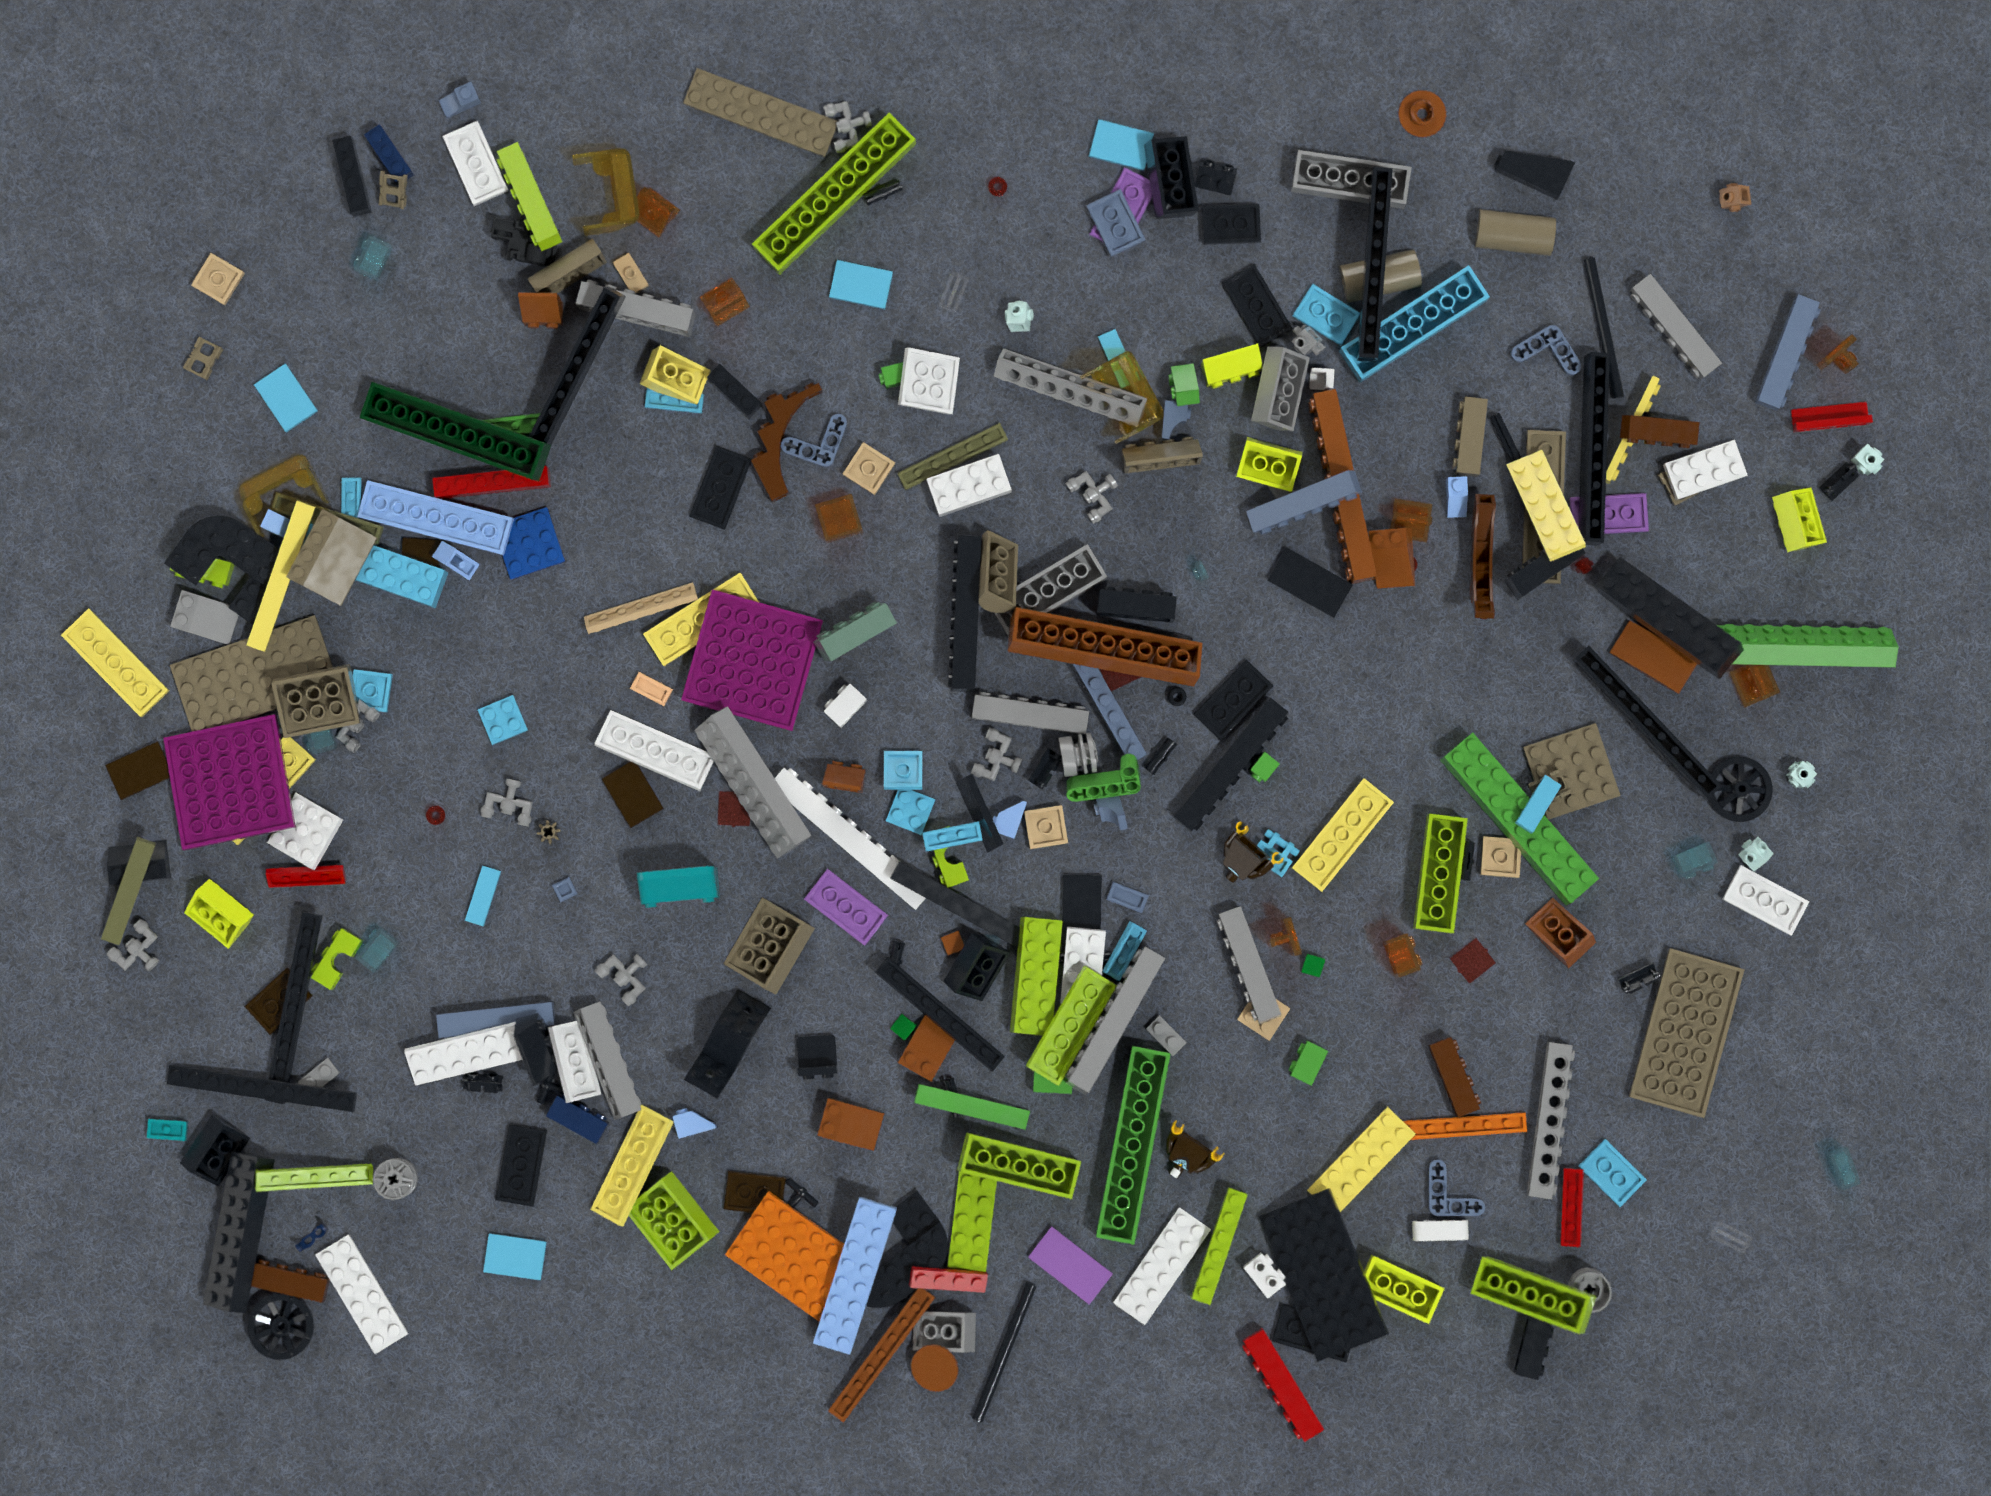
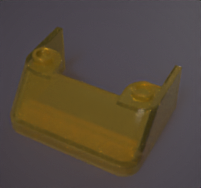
M618 148L572 155L574 165L593 163V169L597 175L610 176L616 211L604 215L601 224L583 226L584 235L615 232L635 224L639 219V208L630 153L626 149Z
M1129 351L1080 376L1082 380L1092 375L1093 380L1147 398L1142 418L1137 427L1119 421V430L1123 436L1114 441L1116 444L1139 433L1164 417L1159 401L1136 358Z
M295 455L240 485L239 495L243 508L257 535L261 537L266 536L255 516L263 507L260 496L292 479L302 488H307L314 484L321 500L326 504L330 503L317 475L305 456Z

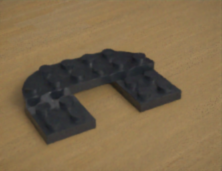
M216 515L203 518L194 523L184 534L164 564L196 586L218 554L250 576L228 608L254 625L279 549L238 520L228 516Z
M918 1191L895 1207L897 1209L892 1223L909 1246L877 1269L866 1303L867 1307L885 1308L900 1302L917 1289L910 1288L909 1286L912 1267L941 1268L945 1262L948 1251V1238L945 1228Z

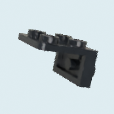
M834 1035L806 1036L797 1039L798 1076H803V1080L814 1079V1075H822V1078H833L834 1074L838 1073Z

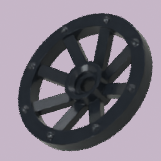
M1733 757L1722 761L1712 770L1710 774L1715 779L1721 773L1731 783V786L1722 785L1718 790L1730 791L1731 793L1722 802H1717L1715 793L1708 799L1711 807L1719 816L1733 822H1746L1757 818L1767 809L1772 798L1773 786L1767 770L1760 763L1747 757ZM1738 764V780L1725 768ZM1744 765H1748L1756 770L1747 780H1744ZM1761 776L1765 788L1751 787L1750 785ZM1739 786H1743V792L1738 790ZM1750 793L1764 794V798L1759 806ZM1737 798L1735 814H1731L1723 809L1732 800ZM1745 798L1754 811L1741 815L1743 799Z
M281 1293L269 1295L260 1300L252 1309L247 1323L248 1337L253 1347L263 1356L274 1360L290 1359L300 1354L309 1345L314 1333L313 1315L306 1303L298 1297ZM274 1301H287L283 1316H281ZM268 1304L275 1319L259 1315V1312ZM294 1304L303 1314L289 1319ZM304 1319L306 1320V1333L292 1327V1324ZM256 1320L271 1325V1328L256 1334ZM281 1322L285 1324L284 1329L279 1327ZM289 1332L303 1338L302 1342L295 1349L293 1348ZM274 1333L275 1336L269 1349H267L259 1339ZM281 1336H283L288 1352H274Z

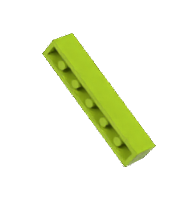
M516 142L498 150L497 153L500 158L497 159L501 170L505 169L506 171L504 178L507 184H512L511 194L514 200H519L520 204L517 207L521 216L525 214L527 218L523 221L528 231L532 230L533 235H530L534 245H539L541 251H544L563 242L519 143Z
M1229 1187L1227 1189L1191 1295L1193 1300L1208 1305L1211 1304L1248 1195L1244 1192Z

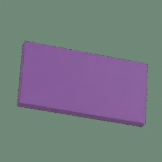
M1124 167L1111 193L1121 189L1137 223H1139L1152 198L1150 180ZM1094 225L1090 232V235L1103 242L1096 226Z
M1646 493L1606 495L1604 534L1649 531ZM1570 497V511L1579 527V497Z
M828 869L804 898V900L864 946L888 916Z
M1052 1226L1028 1256V1258L1089 1305L1113 1274Z

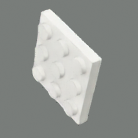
M909 347L905 348L898 405L949 415L953 414L960 358Z
M295 793L291 802L296 828L273 832L267 843L315 870L343 819L300 794Z

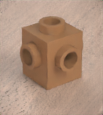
M1732 183L1726 185L1727 188L1719 190V201L1722 209L1737 212L1741 210V207L1751 205L1749 186Z

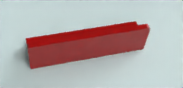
M1867 402L1791 410L1793 432L1869 425L1873 422L1872 415H1868Z

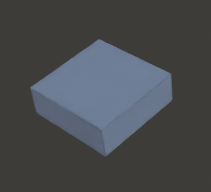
M570 877L552 885L560 903L578 894Z

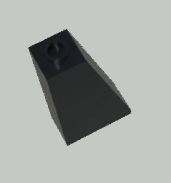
M1505 151L1503 155L1499 154L1494 163L1497 166L1496 172L1556 200L1559 198L1575 162L1570 160Z

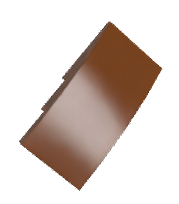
M1632 621L1628 622L1610 651V654L1677 694L1681 692L1697 666V663L1665 640Z

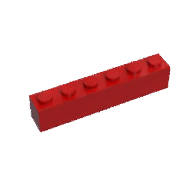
M544 466L540 481H535L507 470L433 478L434 497L438 499L551 487L548 466Z
M1261 1328L1243 1339L1245 1343L1242 1346L1247 1356L1250 1354L1255 1360L1252 1362L1257 1372L1262 1371L1265 1376L1262 1380L1267 1389H1273L1275 1395L1272 1397L1278 1406L1282 1404L1285 1409L1283 1415L1287 1422H1293L1296 1428L1292 1430L1298 1440L1302 1438L1306 1442L1322 1432L1324 1428L1264 1329Z

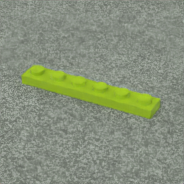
M372 1164L255 1170L256 1191L373 1184Z

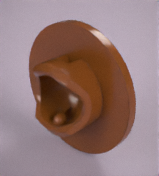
M1419 90L1412 92L1404 98L1400 105V123L1413 136H1432L1445 123V105L1436 94L1430 91ZM1420 109H1424L1427 111V117L1421 119L1417 116V112Z
M926 1345L920 1348L913 1356L911 1362L913 1377L919 1385L930 1391H944L950 1388L958 1377L959 1370L956 1358L948 1349L940 1345Z

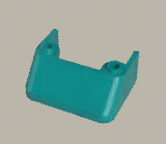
M715 866L637 873L641 905H645V908L657 907L656 903L703 899V903L715 902L714 898H720L718 869Z

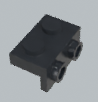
M1210 159L1200 160L1195 187L1231 196L1237 168H1234L1231 164H1216L1215 161Z

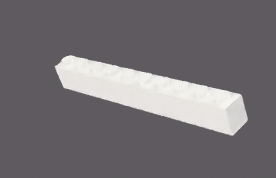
M783 768L775 780L789 802L916 910L926 898L890 879L896 865L900 861L893 855L891 857L887 856L884 853L886 849L878 842L874 845L870 841L871 836L864 830L860 833L855 828L857 824L849 817L845 820L840 816L842 811L833 805L831 808L827 805V799L820 793L817 795L811 791L813 787L805 780L800 782L795 771L791 768L788 771Z

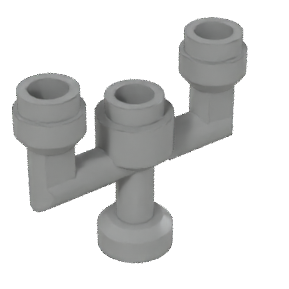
M848 101L838 104L829 103L823 106L826 117H833L838 112H843L844 118L836 122L838 133H849L850 136L848 140L839 139L834 142L836 153H843L859 142L856 130L853 127L863 124L867 127L872 126L868 111L863 112V117L850 119L852 115Z
M1085 471L1076 478H1070L1065 484L1071 493L1077 491L1084 482L1088 485L1089 488L1082 494L1086 502L1090 504L1098 500L1101 504V507L1093 509L1087 514L1090 521L1094 524L1099 522L1103 515L1113 509L1101 493L1108 488L1115 489L1118 485L1111 474H1108L1105 477L1106 481L1096 487L1091 476Z
M359 699L357 702L359 713L362 712L367 720L375 722L380 716L378 710L374 707H369ZM360 719L359 724L341 727L336 735V738L345 744L346 749L353 753L359 749L361 744L357 739L350 738L347 732L350 729L352 732L359 733L364 727L363 720Z
M989 727L985 738L991 742L997 741L1002 744L999 750L989 748L985 759L993 764L991 770L986 769L982 764L975 763L971 774L978 778L984 777L995 781L1000 769V763L1010 766L1011 771L1017 773L1022 759L1017 757L1013 760L1003 756L1007 752L1012 738L999 733L998 729Z
M506 779L505 783L509 786L506 798L503 795L487 792L485 804L481 807L480 816L492 819V815H494V802L501 803V813L512 815V812H515L516 806L522 807V813L518 816V825L529 827L532 819L530 813L533 802L521 799L513 800L516 788L521 786L520 781Z
M140 919L133 927L138 934H143L146 939L142 943L134 938L127 942L125 947L131 955L125 959L122 956V952L116 947H112L106 954L112 962H116L124 971L132 965L137 956L146 963L145 969L148 972L160 961L157 957L151 958L144 951L158 936L149 928L146 921Z
M613 954L607 961L599 964L594 971L603 979L609 974L610 969L615 966L618 972L613 980L620 987L626 986L629 982L634 986L631 991L624 993L621 998L626 1005L630 1006L636 1002V998L646 989L632 974L639 967L645 968L648 964L636 954L633 957L634 962L625 969L624 965Z

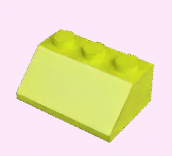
M1258 344L1206 358L1201 363L1207 387L1212 386V389L1223 386V382H1239L1241 377L1247 375L1249 378L1259 376V372L1263 369Z
M1247 437L1236 477L1292 492L1302 452Z
M1812 488L1789 491L1772 497L1773 507L1777 513L1778 524L1783 534V542L1787 552L1827 543Z
M211 879L207 880L195 891L184 912L228 949L249 925L254 914Z

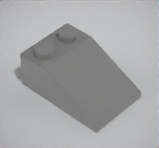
M182 590L170 627L229 645L239 615L228 608L230 605Z
M925 1311L913 1327V1350H919L926 1345H940L950 1352H975L976 1313Z

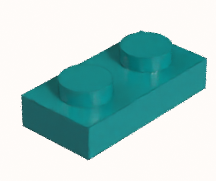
M148 1119L147 1138L187 1141L188 1121Z

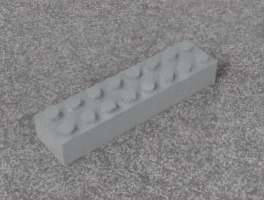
M728 707L711 715L694 730L698 739L705 746L709 756L716 763L718 770L727 780L729 787L734 791L740 804L743 805L750 819L754 822L777 859L795 849L811 836Z
M1147 947L1136 951L1131 960L1134 962L1132 967H1127L1122 975V978H1124L1123 983L1117 984L1113 995H1115L1114 999H1110L1103 1009L1106 1013L1103 1017L1100 1016L1094 1025L1096 1029L1094 1034H1089L1085 1040V1050L1079 1051L1074 1060L1077 1064L1068 1070L1065 1076L1068 1079L1066 1084L1085 1095L1090 1092L1165 960L1164 957Z

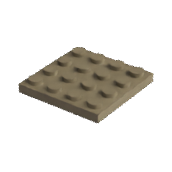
M1596 723L1523 747L1534 781L1561 769V773L1572 792L1562 798L1559 797L1552 800L1545 812L1548 820L1621 796ZM1560 777L1553 779L1562 785L1559 791L1564 789L1565 786Z

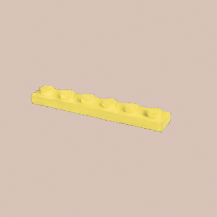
M1652 376L1634 416H1643L1644 412H1649L1653 403L1650 402L1652 395H1657L1661 387L1658 384L1659 378ZM1622 438L1607 469V484H1610L1611 480H1616L1620 472L1617 470L1619 463L1624 464L1628 455L1625 451L1628 446L1632 447L1633 443H1627V439Z

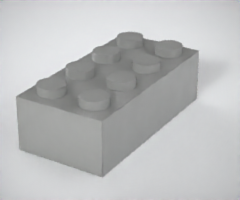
M1267 347L1251 421L1278 431H1294L1310 357L1284 347Z

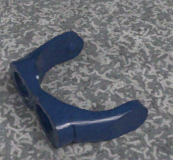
M321 1223L312 1233L305 1236L295 1245L296 1249L301 1252L311 1247L315 1242V1238L323 1237L328 1230L325 1224ZM320 1228L322 1233L316 1235L315 1232ZM308 1237H311L312 1241L309 1244H306L305 1240Z

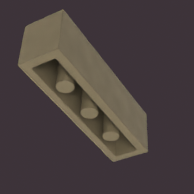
M1464 397L1463 402H1459L1458 413H1461V420L1457 421L1456 431L1459 432V439H1455L1454 444L1457 458H1453L1452 469H1455L1456 475L1474 477L1480 475L1488 399Z

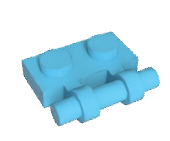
M1268 829L1264 836L1269 838L1270 841L1267 844L1260 840L1257 846L1270 856L1268 860H1271L1272 855L1278 852L1272 848L1275 843L1284 849L1282 854L1279 852L1274 858L1275 861H1280L1284 858L1281 864H1274V868L1271 869V871L1282 878L1293 862L1287 858L1288 854L1291 853L1296 857L1300 850L1294 847L1295 844L1292 842L1288 843L1282 839L1277 832L1274 833Z

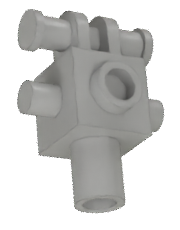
M1303 325L1301 328L1297 326L1293 330L1297 336L1291 342L1295 345V350L1300 354L1307 355L1313 352L1317 356L1326 348L1321 343V337L1310 326Z

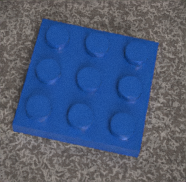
M547 507L514 518L503 556L510 580L565 562Z

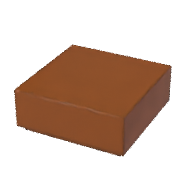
M959 930L941 937L948 955L961 951L964 947Z

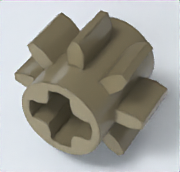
M546 820L545 826L539 824V827L542 829L537 835L543 836L541 842L548 839L549 844H552V839L559 840L557 833L561 832V830L555 828L557 826L556 822L550 825L549 820ZM551 827H552V828H553V829H552L553 835H552V836H549V835H548V836L546 837L545 835H546L547 833H546L545 829H546V828L551 829Z

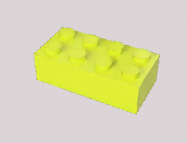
M1371 1255L1364 1272L1375 1300L1429 1324L1445 1288Z

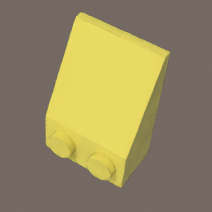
M660 345L652 350L640 384L655 392L697 405L710 370Z

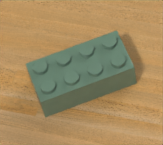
M873 602L865 607V612L858 611L849 616V621H841L833 626L834 630H825L816 636L817 639L813 642L823 660L833 661L895 625L897 622L887 604Z

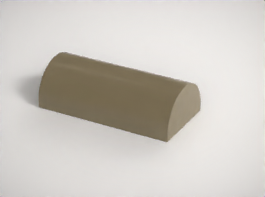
M1479 209L1475 247L1551 256L1556 234V218Z
M592 238L527 279L536 293H559L606 264L607 261Z
M1414 249L1386 255L1383 295L1422 286L1420 266ZM1365 260L1339 266L1347 303L1362 300Z
M989 530L982 535L979 604L987 611L1004 613L1016 607L1018 544Z

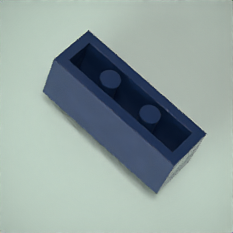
M380 124L364 134L391 175L401 177L408 175L407 180L414 176Z
M564 1094L562 1097L560 1095L556 1096L546 1117L595 1144L599 1143L609 1125L606 1122L607 1117L600 1113H596V1115L590 1113L589 1107L581 1103L579 1106L572 1102L566 1103Z

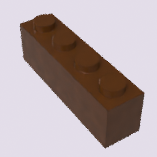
M1622 415L1620 438L1627 439V443H1638L1639 440H1644V444L1656 445V442H1661V446L1673 447V443L1678 444L1679 448H1690V445L1698 444L1700 422Z
M1447 1037L1429 1044L1428 1047L1456 1117L1459 1118L1479 1110L1481 1101L1478 1094H1474L1472 1090L1474 1083L1471 1076L1466 1075L1464 1069L1467 1066L1463 1057L1459 1058L1457 1050L1460 1049L1456 1039L1452 1040L1451 1037Z
M258 1259V1262L255 1263L251 1287L320 1303L325 1302L330 1279L326 1278V1274L315 1272L312 1275L302 1268L290 1270L288 1265L277 1263V1266L269 1265L270 1261Z

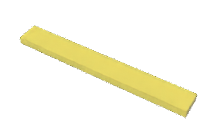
M296 501L247 646L264 652L267 649L290 583V579L286 576L303 546L316 508L312 505Z

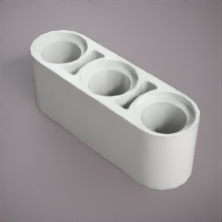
M1468 1220L1412 1221L1413 1241L1468 1240Z

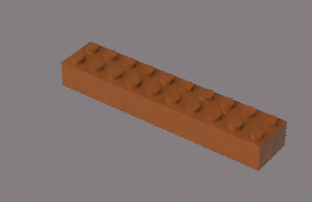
M1336 389L1313 393L1310 402H1308L1310 413H1314V421H1312L1314 432L1318 431L1319 437L1316 439L1318 451L1322 450L1321 466L1327 472L1324 479L1348 470L1354 471ZM1359 494L1356 495L1357 498L1354 500L1346 501L1345 499L1340 501V505L1334 507L1335 511L1332 514L1334 524H1338L1339 527L1337 532L1338 542L1343 545L1341 551L1342 561L1347 563V569H1345L1347 581L1350 580L1351 584L1374 580L1377 576Z
M1016 607L1011 616L1007 652L1194 687L1200 677L1203 643Z

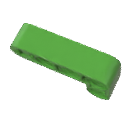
M1132 754L1123 755L1120 759V770L1070 777L1066 784L1067 798L1070 801L1077 802L1130 795L1139 792L1141 789V779L1136 756Z

